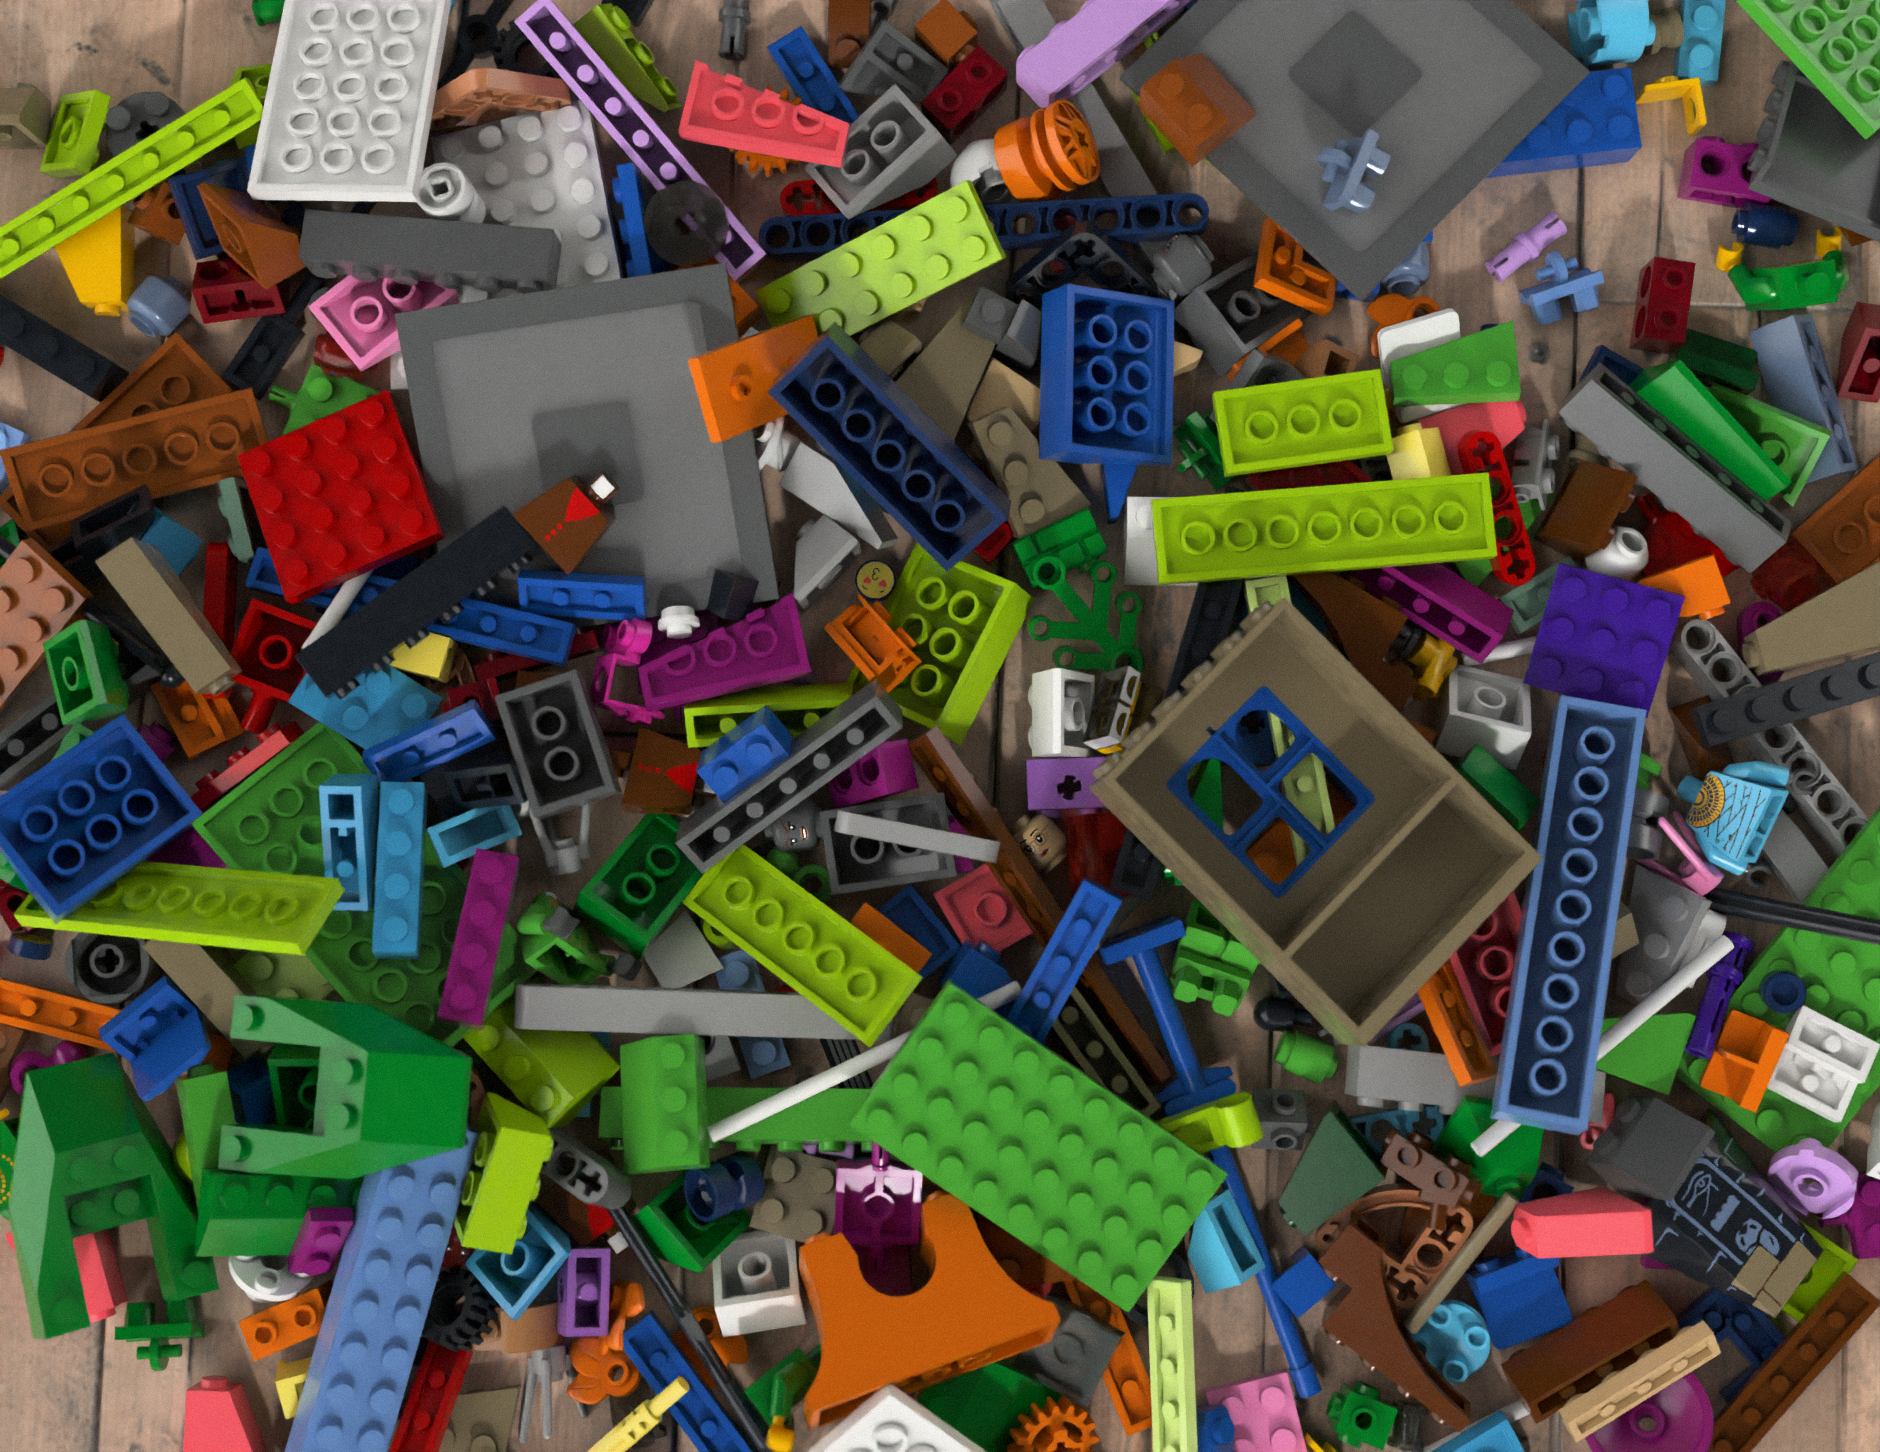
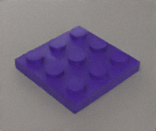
M1559 562L1523 683L1575 698L1646 710L1645 718H1647L1685 596Z

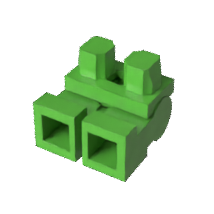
M1192 900L1183 924L1187 935L1178 939L1169 968L1168 981L1173 989L1175 999L1189 1003L1199 997L1211 1001V1007L1214 1009V1012L1229 1017L1234 1010H1238L1251 982L1252 975L1258 963H1261L1229 930L1225 931L1226 927L1201 902Z

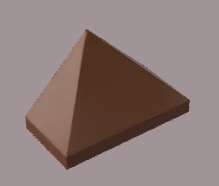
M1709 695L1668 709L1692 775L1703 782L1711 770L1723 771L1727 765L1734 763L1727 742L1703 749L1689 709L1710 703Z

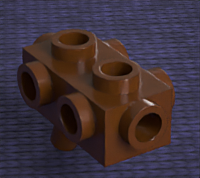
M1393 1128L1382 1144V1150L1385 1153L1380 1163L1420 1188L1418 1196L1422 1200L1430 1202L1427 1228L1445 1230L1447 1207L1458 1209L1464 1207L1465 1204L1471 1206L1483 1188V1183L1479 1181L1480 1177L1470 1171L1472 1165L1465 1159L1453 1153L1445 1156L1434 1149L1435 1141L1417 1130L1409 1133Z

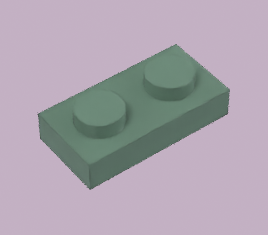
M236 477L220 480L218 483L221 494L218 495V504L224 517L228 518L231 533L228 534L229 547L233 555L238 557L239 561L252 565L257 547L265 549L266 547L246 481Z
M1570 556L1559 561L1561 563L1576 566ZM1559 562L1531 578L1526 584L1516 587L1497 599L1514 610L1510 623L1518 635L1542 621Z

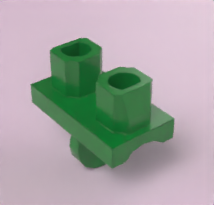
M1196 411L1188 416L1185 422L1173 432L1181 443L1176 448L1185 459L1176 468L1181 474L1192 469L1200 480L1206 477L1213 488L1218 491L1234 476H1224L1219 440L1216 438L1218 435L1217 426L1209 418L1213 411L1203 415H1199Z
M194 1300L167 1301L166 1324L154 1325L155 1303H128L124 1327H115V1340H126V1342L150 1341V1346L137 1348V1359H149L152 1370L163 1371L168 1365L169 1358L182 1356V1345H169V1340L202 1338L205 1333V1324L196 1323L197 1315Z

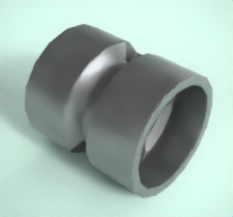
M1635 788L1626 858L1637 860H1655L1659 858L1663 835L1658 830V827H1660L1658 819L1660 817L1666 819L1669 799L1665 796Z

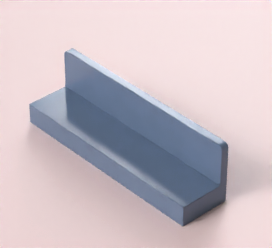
M1812 314L1791 315L1751 331L1750 338L1753 348L1757 352L1756 358L1771 406L1832 430L1805 484L1826 477L1844 475L1859 470Z

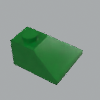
M1465 1095L1438 1135L1433 1148L1445 1156L1453 1153L1468 1161L1472 1165L1470 1171L1479 1176V1181L1483 1183L1480 1194L1501 1198L1505 1191H1508L1519 1200L1536 1176L1544 1129L1521 1124L1488 1153L1480 1157L1472 1149L1470 1143L1498 1121L1491 1118L1493 1099Z
M685 1170L635 1214L632 1219L658 1259L700 1273L750 1225L751 1217L742 1208L731 1211L730 1214L712 1221L704 1222L698 1219L690 1210L685 1199L683 1182L685 1174L689 1171Z

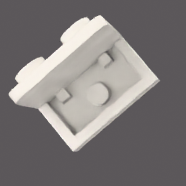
M1452 308L1384 327L1377 334L1385 400L1402 423L1408 421L1416 422L1418 419L1468 404L1392 407L1389 373L1391 362L1461 338L1459 315Z

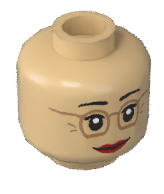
M1025 814L1008 830L1013 838L1022 846L1024 855L1036 873L1041 872L1045 876L1069 854L1065 850L1068 844L1067 836L1044 814H1038L1032 820Z

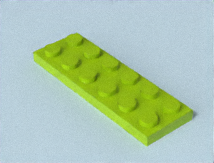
M966 180L761 287L755 293L771 327L802 316L813 315L818 337L834 322L851 337L1007 257L972 181Z
M744 844L708 869L682 902L869 1047L873 1045L923 978Z

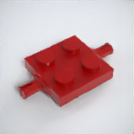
M1650 492L1634 502L1648 521L1639 532L1646 540L1649 552L1648 563L1640 571L1643 577L1711 553L1714 554L1722 578L1741 567L1729 562L1722 550L1711 540L1698 536L1691 528L1690 523L1677 512L1666 511L1662 513Z

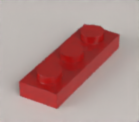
M296 721L283 728L278 723H275L256 737L261 744L251 752L245 746L226 760L230 767L223 773L219 774L214 769L197 781L195 785L199 791L190 797L200 811L273 759L303 735L304 731Z
M432 1341L428 1342L389 1452L439 1451L473 1354L472 1349L468 1351L460 1349V1352H456Z

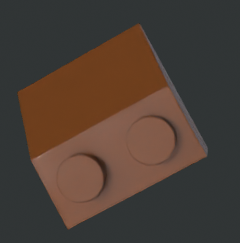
M1202 53L1172 60L1145 82L1140 90L1138 108L1192 167L1256 115V111Z
M205 182L197 186L222 249L265 290L306 267L298 257L301 233L294 225L287 226L272 205L266 207L259 200H253L249 193Z

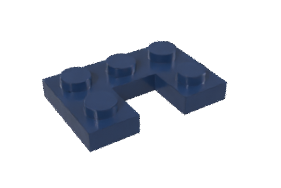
M1711 1286L1676 1316L1680 1330L1687 1326H1694L1704 1320L1713 1331L1718 1344L1727 1338L1749 1363V1366L1719 1392L1727 1403L1784 1339V1336L1764 1313L1720 1293L1719 1290Z

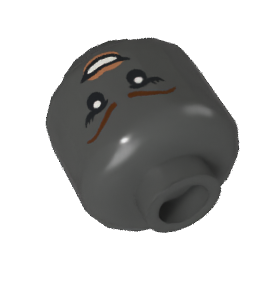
M1179 233L1152 255V262L1156 270L1151 273V276L1164 293L1172 289L1176 294L1184 296L1211 276V262L1215 259L1207 245L1198 235L1193 234L1190 237L1185 233Z
M811 797L805 798L764 828L766 839H774L776 848L783 852L814 850L818 846L820 839H823L819 811H824L823 806H817Z

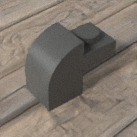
M981 286L961 327L995 343L991 356L1028 373L1041 350L1042 312L1023 299L1019 304H1016Z

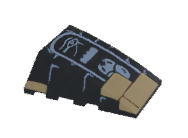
M1708 1108L1699 1121L1709 1126L1716 1133L1672 1201L1651 1198L1644 1206L1651 1210L1654 1252L1645 1253L1644 1256L1660 1264H1665L1697 1282L1707 1284L1719 1290L1720 1293L1775 1318L1824 1250L1714 1111Z

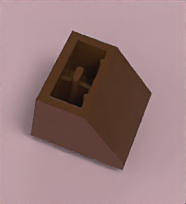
M1584 460L1580 461L1570 469L1533 538L1566 557L1570 556L1575 562L1592 554L1599 548L1604 550L1616 533L1617 528L1612 526L1619 512L1624 514L1628 510L1637 492L1632 490L1638 477L1630 472Z

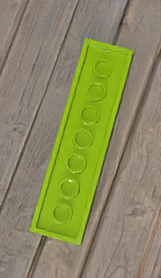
M1489 472L1152 499L1150 502L1158 586L1482 560L1497 557Z
M145 861L57 924L54 923L30 893L13 915L21 926L304 955L345 890L338 878Z

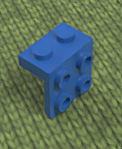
M166 975L99 1029L100 1038L130 1062L137 1094L145 1102L151 1100L157 1094L167 1091L174 1080L190 1067L200 1064L211 1048L202 1011Z
M1516 1246L1514 1252L1501 1257L1499 1255H1492L1475 1262V1267L1465 1271V1276L1479 1312L1488 1326L1491 1343L1494 1347L1503 1350L1556 1328L1566 1326L1572 1321L1571 1311L1553 1268L1561 1265L1558 1258H1537Z

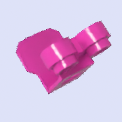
M633 618L631 621L625 619L621 623L615 622L613 625L607 624L604 627L600 645L606 649L608 654L597 657L590 689V696L594 707L609 710L617 716H625L627 721L642 725H651L652 720L662 719L665 714L657 710L648 712L646 707L626 704L608 699L615 666L625 668L640 664L641 654L647 650L652 638V624L650 622ZM606 669L605 681L599 690V680L602 672Z

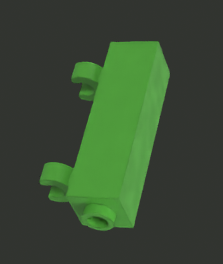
M202 1063L190 1067L186 1075H181L176 1079L197 1210H199L202 1168H218L222 1125L236 1124L227 1071L221 1068H213V1063Z

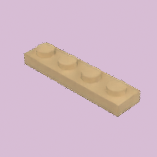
M1704 1320L1694 1326L1684 1327L1675 1334L1672 1340L1657 1349L1653 1348L1645 1351L1635 1363L1627 1368L1608 1374L1598 1386L1585 1394L1580 1393L1571 1397L1558 1412L1576 1443L1721 1354L1713 1331Z

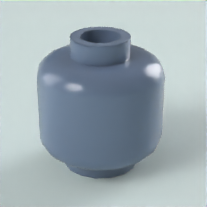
M1420 242L1380 282V286L1390 294L1397 293L1402 296L1417 292L1430 276L1427 243Z
M155 275L148 276L127 300V308L130 311L128 318L135 327L150 337L171 335L191 311L190 302L185 296L188 290L180 281L172 276H167L165 279Z

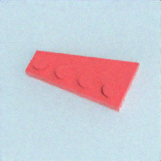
M695 60L678 131L679 139L842 168L850 124L803 104L798 106L781 100L780 95L767 89L761 92L744 85L741 78L729 73L726 76L710 71L709 65Z

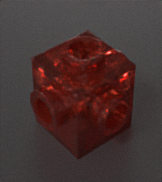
M1788 541L1751 572L1753 578L1750 580V583L1755 593L1762 599H1770L1787 613L1821 591L1815 561L1804 548H1796Z

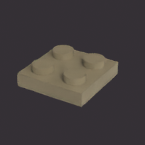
M772 1144L763 1174V1195L755 1204L749 1227L803 1243L811 1236L822 1232H829L830 1236H832L834 1231L837 1162L804 1152L778 1151L777 1145Z

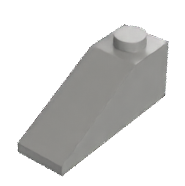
M816 440L801 441L779 485L878 550L895 546L898 537L875 499Z

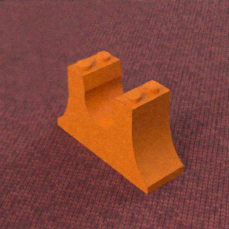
M945 1189L929 1195L926 1198V1202L922 1203L919 1253L928 1268L930 1280L922 1289L911 1295L893 1297L873 1289L863 1278L858 1264V1256L841 1232L830 1236L829 1232L816 1234L805 1241L806 1245L800 1247L798 1272L817 1323L821 1347V1364L818 1374L805 1399L804 1417L809 1431L811 1432L847 1418L877 1391L888 1384H892L904 1394L909 1395L1052 1340L1061 1320L1055 1304L1038 1298L1024 1290L1004 1272L984 1243L970 1207Z

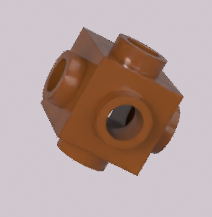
M167 179L133 199L135 208L127 223L163 242L179 245L186 232Z

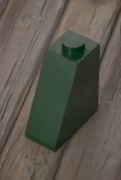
M1336 1100L1327 1105L1283 1188L1278 1202L1280 1204V1212L1285 1221L1293 1228L1298 1227L1305 1236L1386 1179L1388 1167L1380 1163L1382 1157Z

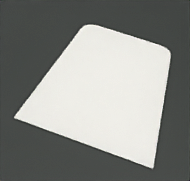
M686 909L644 954L647 964L663 988H681L724 968Z

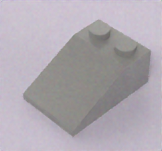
M894 84L849 126V137L842 168L810 162L805 167V170L847 219H851L928 184L958 155L930 121Z

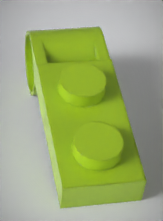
M1248 1092L1231 1094L1156 1121L1159 1125L1202 1154L1225 1145L1231 1148L1248 1146L1259 1141L1264 1136L1252 1095Z

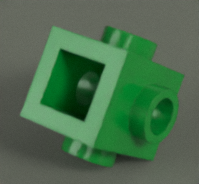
M1357 1381L1354 1387L1343 1382L1340 1391L1332 1393L1327 1405L1326 1415L1330 1417L1328 1422L1334 1431L1338 1432L1336 1438L1357 1448H1361L1363 1442L1383 1450L1398 1409L1390 1400L1380 1397L1381 1390L1372 1385Z

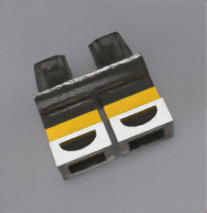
M1129 665L1102 673L1093 705L1096 709H1093L1091 712L1083 743L1110 757L1116 751L1121 755L1126 749L1121 742L1136 727L1143 725L1146 721L1151 724L1155 720L1151 712L1163 701L1165 689L1157 686H1147L1139 680L1141 673Z

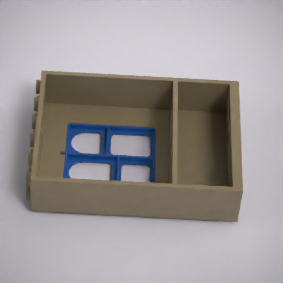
M1285 597L1273 605L1267 600L1259 608L1256 607L1239 624L1244 630L1242 633L1238 630L1235 631L1210 653L1215 659L1212 663L1207 660L1200 667H1196L1180 683L1185 688L1182 693L1177 690L1171 696L1166 697L1151 712V715L1155 718L1151 724L1146 721L1143 725L1136 727L1121 742L1126 748L1121 755L1116 751L1111 757L1105 758L1092 771L1091 774L1096 780L1088 789L1340 1044L1366 1046L1543 858ZM1254 710L1271 712L1293 732L1295 737L1292 745L1265 771L1257 769L1242 754L1235 738L1236 726L1242 716ZM1309 753L1317 756L1357 798L1355 808L1329 834H1322L1280 792L1278 787L1279 782ZM1210 758L1222 760L1261 797L1262 804L1260 808L1232 835L1225 834L1189 796L1187 789L1188 774L1193 766L1201 760ZM1276 817L1283 819L1307 843L1310 849L1308 856L1280 884L1272 882L1248 858L1245 852L1247 845Z

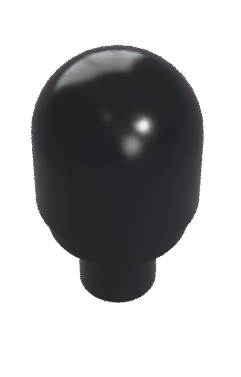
M1263 998L1256 1003L1253 1009L1255 1023L1264 1030L1285 1032L1286 1030L1292 1031L1293 1025L1311 1026L1312 1014L1307 1009L1294 1008V1002L1288 1001V999Z

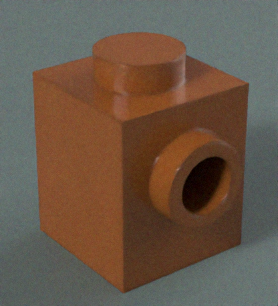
M941 0L915 24V40L933 58L949 69L947 73H949L977 47L978 32L976 30L978 26L966 11L961 10L958 12L947 0Z

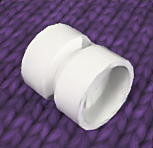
M443 162L435 163L422 171L417 204L430 219L483 223L486 216L485 203L459 168L453 164Z

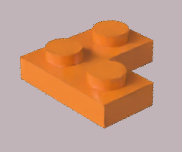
M1268 216L1262 225L1253 287L1325 317L1333 309L1337 279L1331 273L1303 262L1304 248Z

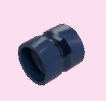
M739 1151L710 1162V1168L690 1169L685 1174L683 1182L684 1195L692 1213L698 1219L707 1222L730 1214L731 1211L740 1210L757 1203L763 1195L764 1179L756 1160L750 1154Z

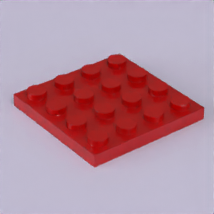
M388 389L237 455L285 600L292 605L445 538L395 398Z

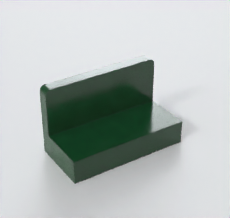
M1689 328L1686 330L1685 344L1671 353L1667 360V363L1681 360L1706 388H1711L1713 382L1748 395L1755 390L1759 379V374L1752 372L1757 357L1755 350Z

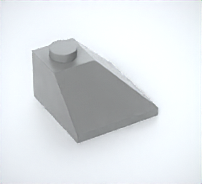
M825 514L819 520L812 517L797 533L800 539L796 543L794 597L804 612L862 554L859 541Z

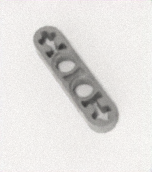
M839 810L834 831L993 863H997L1000 847L999 841Z

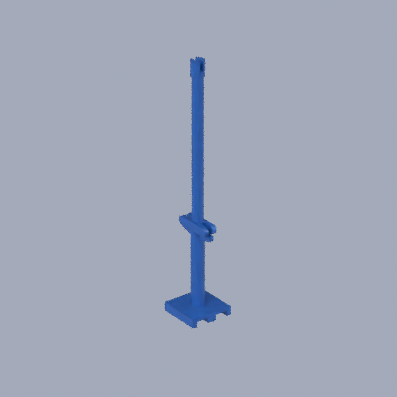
M1172 914L1121 932L1113 939L1106 940L1096 950L1099 959L1106 965L1131 956L1134 959L1178 1078L1155 1094L1159 1104L1162 1103V1109L1168 1116L1234 1094L1237 1089L1236 1084L1229 1078L1233 1076L1230 1066L1201 1068L1178 1004L1173 996V991L1156 949L1157 946L1187 935L1181 919H1177ZM1225 1145L1209 1151L1211 1160L1228 1173L1221 1187L1223 1191L1230 1190L1266 1266L1256 1273L1255 1277L1288 1361V1370L1300 1398L1314 1396L1322 1390L1312 1360L1308 1358L1291 1310L1271 1286L1272 1281L1278 1275L1230 1148Z

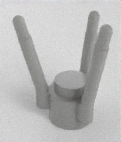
M591 803L582 806L579 844L574 843L573 836L558 838L552 816L543 819L544 828L542 820L533 817L530 807L528 811L542 846L546 866L549 867L550 874L562 875L582 870V859L590 857L588 838Z
M565 1344L531 1351L532 1357H527L528 1375L518 1438L521 1444L527 1441L536 1379L537 1382L542 1383L543 1437L549 1439L552 1436L551 1382L563 1380L564 1371H566L569 1384L577 1376L570 1359V1354H566ZM575 1400L580 1416L586 1418L588 1416L586 1404Z

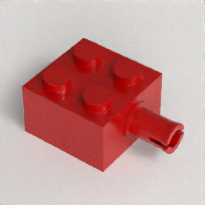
M253 598L248 606L230 654L242 670L232 679L235 682L251 687L250 691L254 693L242 724L240 723L239 727L260 735L268 728L277 703H282L283 700L288 702L307 673L294 656L302 651L301 647L317 623Z

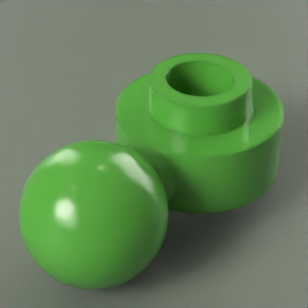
M776 846L768 852L766 861L787 877L789 876L806 891H808L806 887L807 881L813 877L818 878L822 883L821 890L812 895L822 903H826L831 898L830 880L826 868L815 864L803 867L799 864L797 852L779 851Z

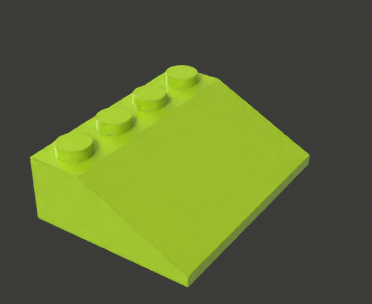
M916 543L896 582L893 593L889 596L884 606L893 617L888 624L894 631L901 626L917 643L912 651L922 661L888 693L902 709V718L925 730H929L937 725L942 734L947 736L951 742L961 746L1035 599L1015 582L961 560L947 572L919 543ZM854 665L846 682H854V691L857 693L869 684L870 681Z

